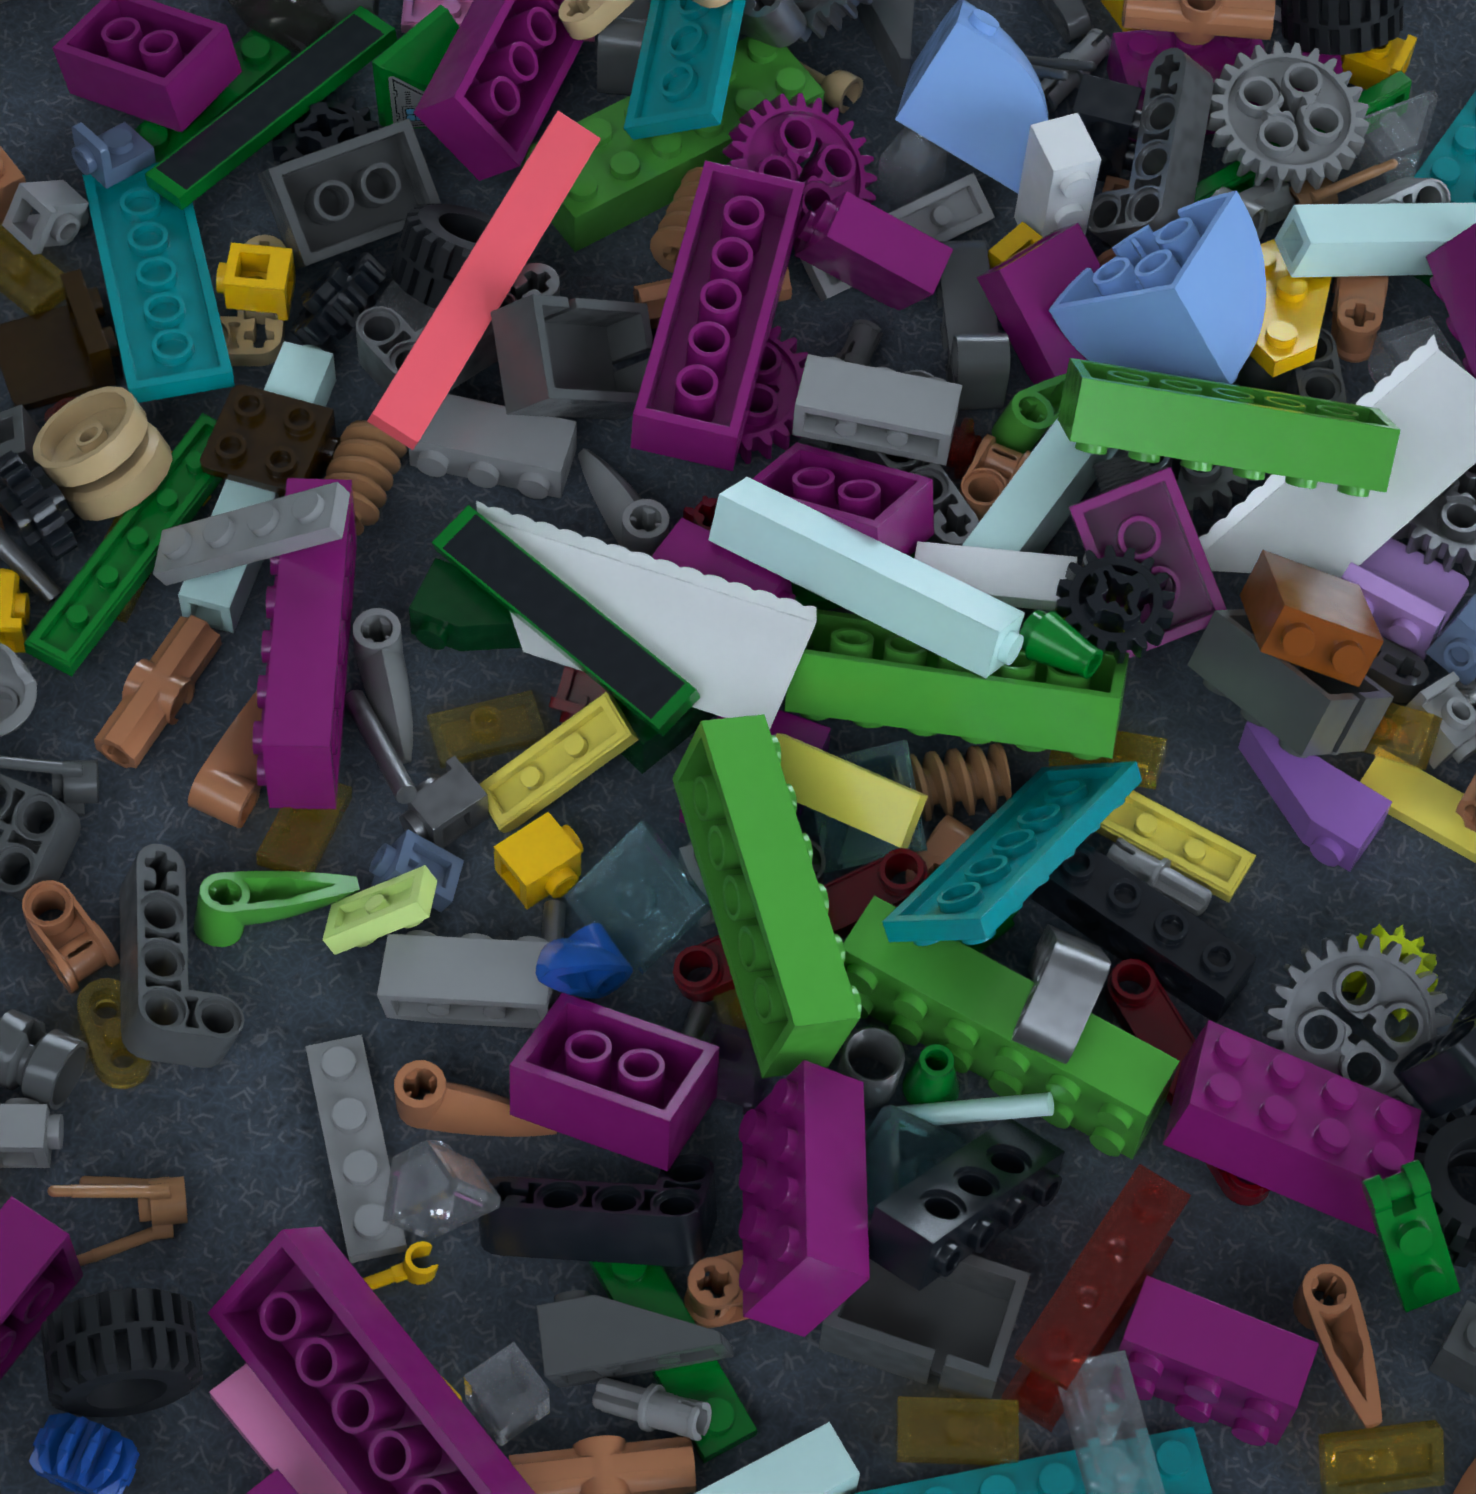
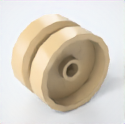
M113 386L88 391L65 404L41 428L32 447L34 461L42 467L52 482L59 486L71 510L81 519L101 521L116 517L139 505L158 488L167 476L173 460L170 446L158 429L147 421L145 411L133 394L123 387Z

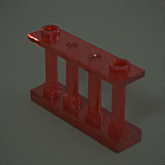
M1138 1165L1016 1351L1014 1358L1020 1361L1022 1365L1003 1392L1001 1401L1048 1431L1052 1432L1138 1299L1146 1275L1152 1277L1172 1246L1174 1239L1167 1236V1234L1191 1198L1189 1193L1143 1165Z

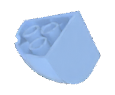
M958 0L945 15L913 63L895 120L1014 192L1019 193L1030 125L1047 121L1048 110L1039 78L1019 46L999 26L998 21L993 16L977 9L965 0Z
M1237 190L1206 198L1178 209L1179 219L1171 221L1154 232L1148 224L1112 247L1116 255L1113 259L1102 265L1095 273H1093L1091 268L1083 270L1060 294L1049 309L1065 337L1089 361L1233 384L1257 342L1263 323L1266 302V276L1260 241L1252 218Z

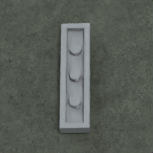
M974 172L888 213L938 241L953 239L995 218ZM801 259L821 302L852 287Z
M334 482L164 529L161 533L153 575L167 586L342 539L350 493L339 482Z
M362 1034L305 1046L349 1262L355 1263L406 1252L405 1234Z

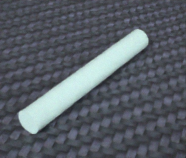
M1046 1092L883 1107L881 1118L884 1129L893 1130L1052 1116L1054 1113V1100L1052 1094Z

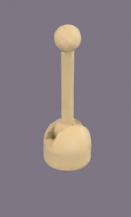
M800 62L817 83L821 84L825 91L824 100L830 107H837L839 112L845 113L850 107L843 105L844 96L846 95L853 104L860 98L863 90V80L860 77L845 70H837L825 76Z

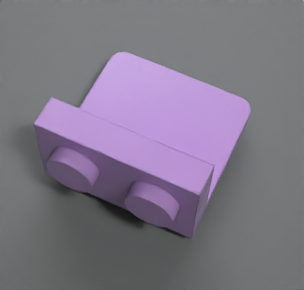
M1390 538L1361 565L1357 566L1351 562L1341 578L1360 586L1382 637L1409 650L1424 661L1427 656L1426 650L1452 616L1467 591L1469 581L1464 575L1453 569L1449 573L1445 572L1443 564L1435 560L1428 565L1424 564V554L1418 551L1408 554L1405 552L1407 548L1405 544Z

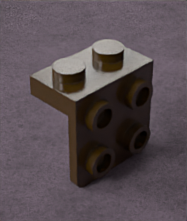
M80 269L60 274L66 306L0 324V369L14 407L22 404L27 411L76 397L88 391L117 385L111 359L120 356L117 341L111 326L101 327L98 318L104 317L105 311L96 286L87 289Z
M236 385L231 389L201 455V469L206 474L278 493L279 498L284 497L287 478L322 479L326 467L333 460V453L340 443V438L336 435L334 409L246 385Z

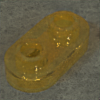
M101 978L90 982L81 990L78 996L77 1018L84 1040L89 1046V1055L95 1073L104 1084L112 1088L128 1089L142 1083L149 1075L152 1061L136 1057L127 1050L122 1042L120 981L112 978ZM104 1007L113 1008L117 1012L110 1019L100 1018L96 1013ZM120 1056H127L133 1060L132 1065L127 1068H118L112 1062Z

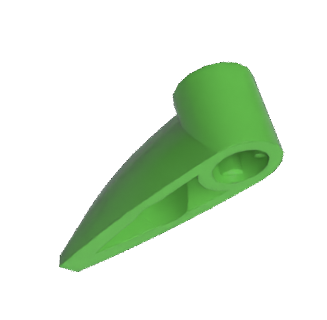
M1066 374L1035 384L1014 395L992 428V436L996 437V443L1023 454L1028 450H1033L1045 432L1049 430L1058 418Z
M236 871L211 874L203 880L199 888L194 918V931L202 942L213 947L233 945L240 940L245 926L294 917L328 906L358 893L360 888L357 876L301 871Z

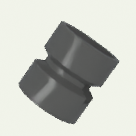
M11 1009L0 1018V1086L8 1090H15L21 1086L25 1098L33 1099L39 1102V1104H47L51 1110H58L64 1105L85 1070L89 1055L88 1043L59 1029H54L47 1033L44 1022L18 1010Z

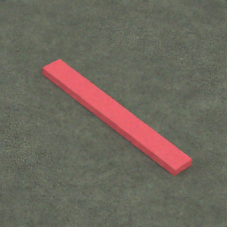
M560 111L556 112L367 422L411 450L415 448L492 321L491 312L499 309L599 143L600 137Z

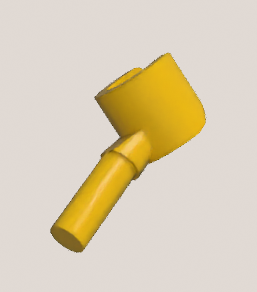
M421 1241L412 1244L407 1249L402 1263L393 1265L387 1270L372 1274L363 1279L372 1290L404 1280L409 1281L411 1284L423 1285L432 1281L436 1276L439 1265L435 1264L428 1268H418L413 1264V1259L431 1254L432 1245Z

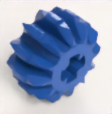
M67 1412L49 1415L44 1427L39 1429L32 1444L34 1449L29 1463L38 1476L48 1479L49 1483L58 1485L69 1492L76 1494H123L125 1487L130 1486L137 1470L134 1467L140 1454L133 1441L123 1437L120 1432L111 1430L102 1423L90 1421L84 1416L77 1417Z

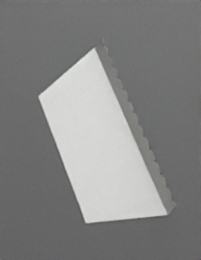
M1433 334L1425 346L1417 348L1411 354L1408 361L1397 365L1390 376L1381 379L1375 385L1372 392L1365 393L1355 404L1379 408L1401 430L1387 492L1370 490L1368 497H1356L1337 491L1338 485L1318 482L1315 489L1301 488L1287 484L1285 482L1286 476L1271 474L1263 486L1255 488L1244 502L1238 503L1230 510L1226 518L1218 520L1207 534L1199 537L1211 570L1251 573L1262 550L1339 578L1342 577L1351 562L1357 566L1361 565L1476 463V379L1438 349Z
M476 501L479 514L695 687L700 695V699L692 706L693 708L724 718L765 714L770 730L816 625L817 607L803 606L801 603L790 598H778L764 590L754 591L742 583H729L716 575H704L694 568L679 567L675 563L664 559L655 560L643 552H630L625 547L616 544L607 545L595 537H582L575 531L568 529L559 530L547 522H534L527 516L520 514L511 515L502 508H489L485 504ZM510 612L523 652L582 671Z

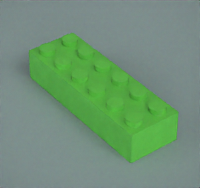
M746 37L737 42L721 125L633 140L623 129L630 96L578 121V124L601 139L551 223L574 252L670 204L673 201L675 192L681 185L684 175L693 168L703 167L705 160L724 165L732 161V159L722 153L723 148L733 141L728 135L729 132L740 123L739 118L750 109L753 110L764 99L771 102L778 95L784 93L789 101L798 93H803L806 107L815 99L821 98L823 112L825 91L787 47H773L751 37ZM785 135L787 142H791L792 140ZM538 142L530 145L521 163V169Z
M1069 358L1057 419L1069 441L1076 442L1075 448L1086 453L1104 455L1107 454L1108 448L1127 450L1129 458L1141 462L1159 463L1160 456L1181 459V466L1196 471L1210 472L1213 465L1232 467L1234 475L1252 480H1264L1265 473L1286 476L1285 482L1287 484L1301 488L1315 489L1318 482L1338 485L1337 491L1356 497H1368L1370 490L1387 492L1401 431L1379 408Z
M817 609L816 625L786 692L785 711L799 713L803 718L815 721L835 718L853 721L854 724L863 728L890 726L907 729L910 733L918 736H933L939 733L959 736L973 744H987L994 741L1014 744L1019 749L1028 752H1041L1049 749L1069 752L1074 757L1083 760H1096L1101 757L1112 759L1122 710L1129 653L1125 654L1123 663L1117 664L1113 652L1106 651L1097 671L1089 679H1085L1075 673L1028 660L1025 656V651L1021 649L1012 664H1004L988 678H984L859 615Z
M765 714L701 721L672 780L762 1078L789 1075L803 1060L828 1068L861 1018L862 1005L857 988L850 985L844 967V944L841 937L833 932L828 916V894L824 885L817 881L812 866V844L809 836L801 831L796 815L797 798L795 790L791 784H786L780 765V743L775 735H771Z
M874 895L843 943L845 949L844 967L850 985L857 988L861 998L862 1011L860 1017L865 1019L870 1015L887 1024L889 1031L899 1041L907 1045L916 1046L918 1043H921L925 1046L940 1044L947 1047L954 1056L956 1072L966 1073L970 1070L987 1079L989 1087L1001 1097L1050 1092L1054 1100V1113L1052 1116H1041L1044 1120L1058 1128L1066 1129L1070 1125L1090 1136L1091 1144L1106 1155L1117 1157L1121 1153L1133 1160L1165 1104L1180 1061L1093 1013L1090 1014L1067 1064L1012 1041L1011 1038L1015 1026L1034 985L1033 981L958 940L939 941L928 946H916L913 942H889L882 921L897 907Z

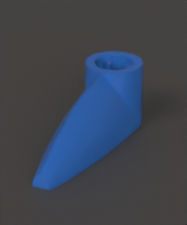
M592 923L579 929L569 938L556 939L547 943L540 952L535 973L539 982L554 990L573 996L598 999L609 995L621 987L633 973V967L603 925Z

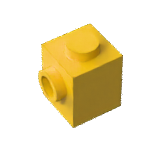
M548 811L494 846L495 871L525 908L529 909L549 895L554 899L560 898L575 887L579 880L578 876L581 875V853L584 852V848L575 831L567 824L561 827Z

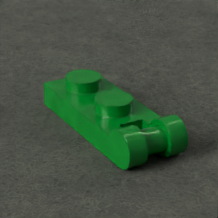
M1418 1159L1401 1165V1172L1382 1179L1380 1175H1375L1361 1181L1396 1294L1406 1313L1461 1291L1431 1196V1185Z

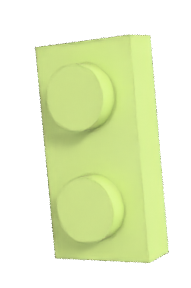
M424 865L331 904L322 940L333 954L337 955L354 947L368 946L377 938L399 929H409L419 925L430 917L437 879L427 866Z

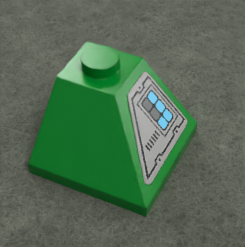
M441 4L372 61L379 125L382 127L409 118L413 129L428 128L413 112L459 29V25L449 10Z

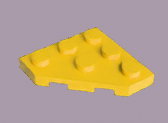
M1272 239L1260 244L1265 266L1266 302L1260 334L1250 356L1269 375L1275 377L1314 361L1332 277L1291 278L1275 240Z

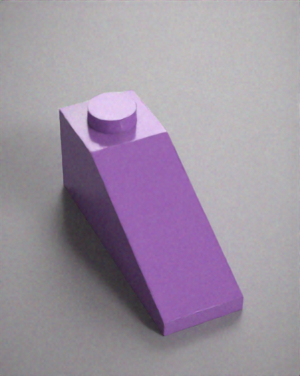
M1247 721L1238 748L1302 843L1310 847L1312 855L1318 861L1331 867L1339 865L1350 872L1383 826L1392 801L1316 755L1299 758L1289 754L1279 746V738L1268 729Z

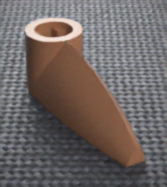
M257 690L229 726L199 770L188 796L189 807L236 828L243 827L258 801L261 786L257 785L258 755L253 754L252 745L254 721H261L262 709L257 706Z
M415 1060L407 1063L398 1071L394 1079L397 1112L400 1119L411 1127L482 1136L528 1137L557 1134L556 1131L510 1115L509 1098L468 1085L446 1082L443 1071L432 1062ZM420 1089L430 1091V1094H426L423 1100L413 1099L418 1096Z
M1333 1264L1317 1265L1311 1268L1304 1276L1293 1300L1294 1314L1302 1325L1314 1331L1320 1349L1338 1386L1365 1428H1374L1382 1423L1381 1400L1370 1337L1355 1284L1350 1275L1341 1267ZM1315 1291H1323L1324 1299L1330 1295L1334 1300L1333 1305H1324L1323 1299L1320 1301L1316 1300L1314 1297Z

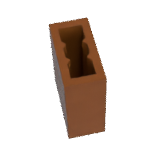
M1262 550L1240 593L1242 604L1260 652L1360 687L1384 642L1360 586Z

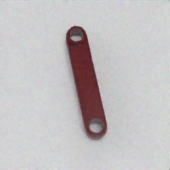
M895 849L867 865L824 884L829 900L828 916L834 934H838L841 938L849 935L874 895L898 907L929 877L926 862L922 857L910 849ZM907 869L917 874L912 881L906 884L891 882L895 875ZM719 935L698 945L685 948L675 959L673 968L674 980L679 991L687 999L703 1003L710 1002L720 995L735 989ZM708 967L712 969L709 976L702 981L692 982L687 980L689 973L696 968Z
M1138 959L1123 960L1111 970L1105 986L1107 1003L1124 1031L1180 1061L1166 1098L1169 1105L1172 1106L1182 1060L1195 1042V1038L1157 979L1154 970L1147 963ZM1134 981L1140 984L1144 992L1129 994L1122 990L1119 983ZM1206 1163L1221 1190L1231 1201L1239 1205L1252 1206L1259 1204L1267 1198L1270 1190L1257 1184H1246L1240 1181L1237 1176Z

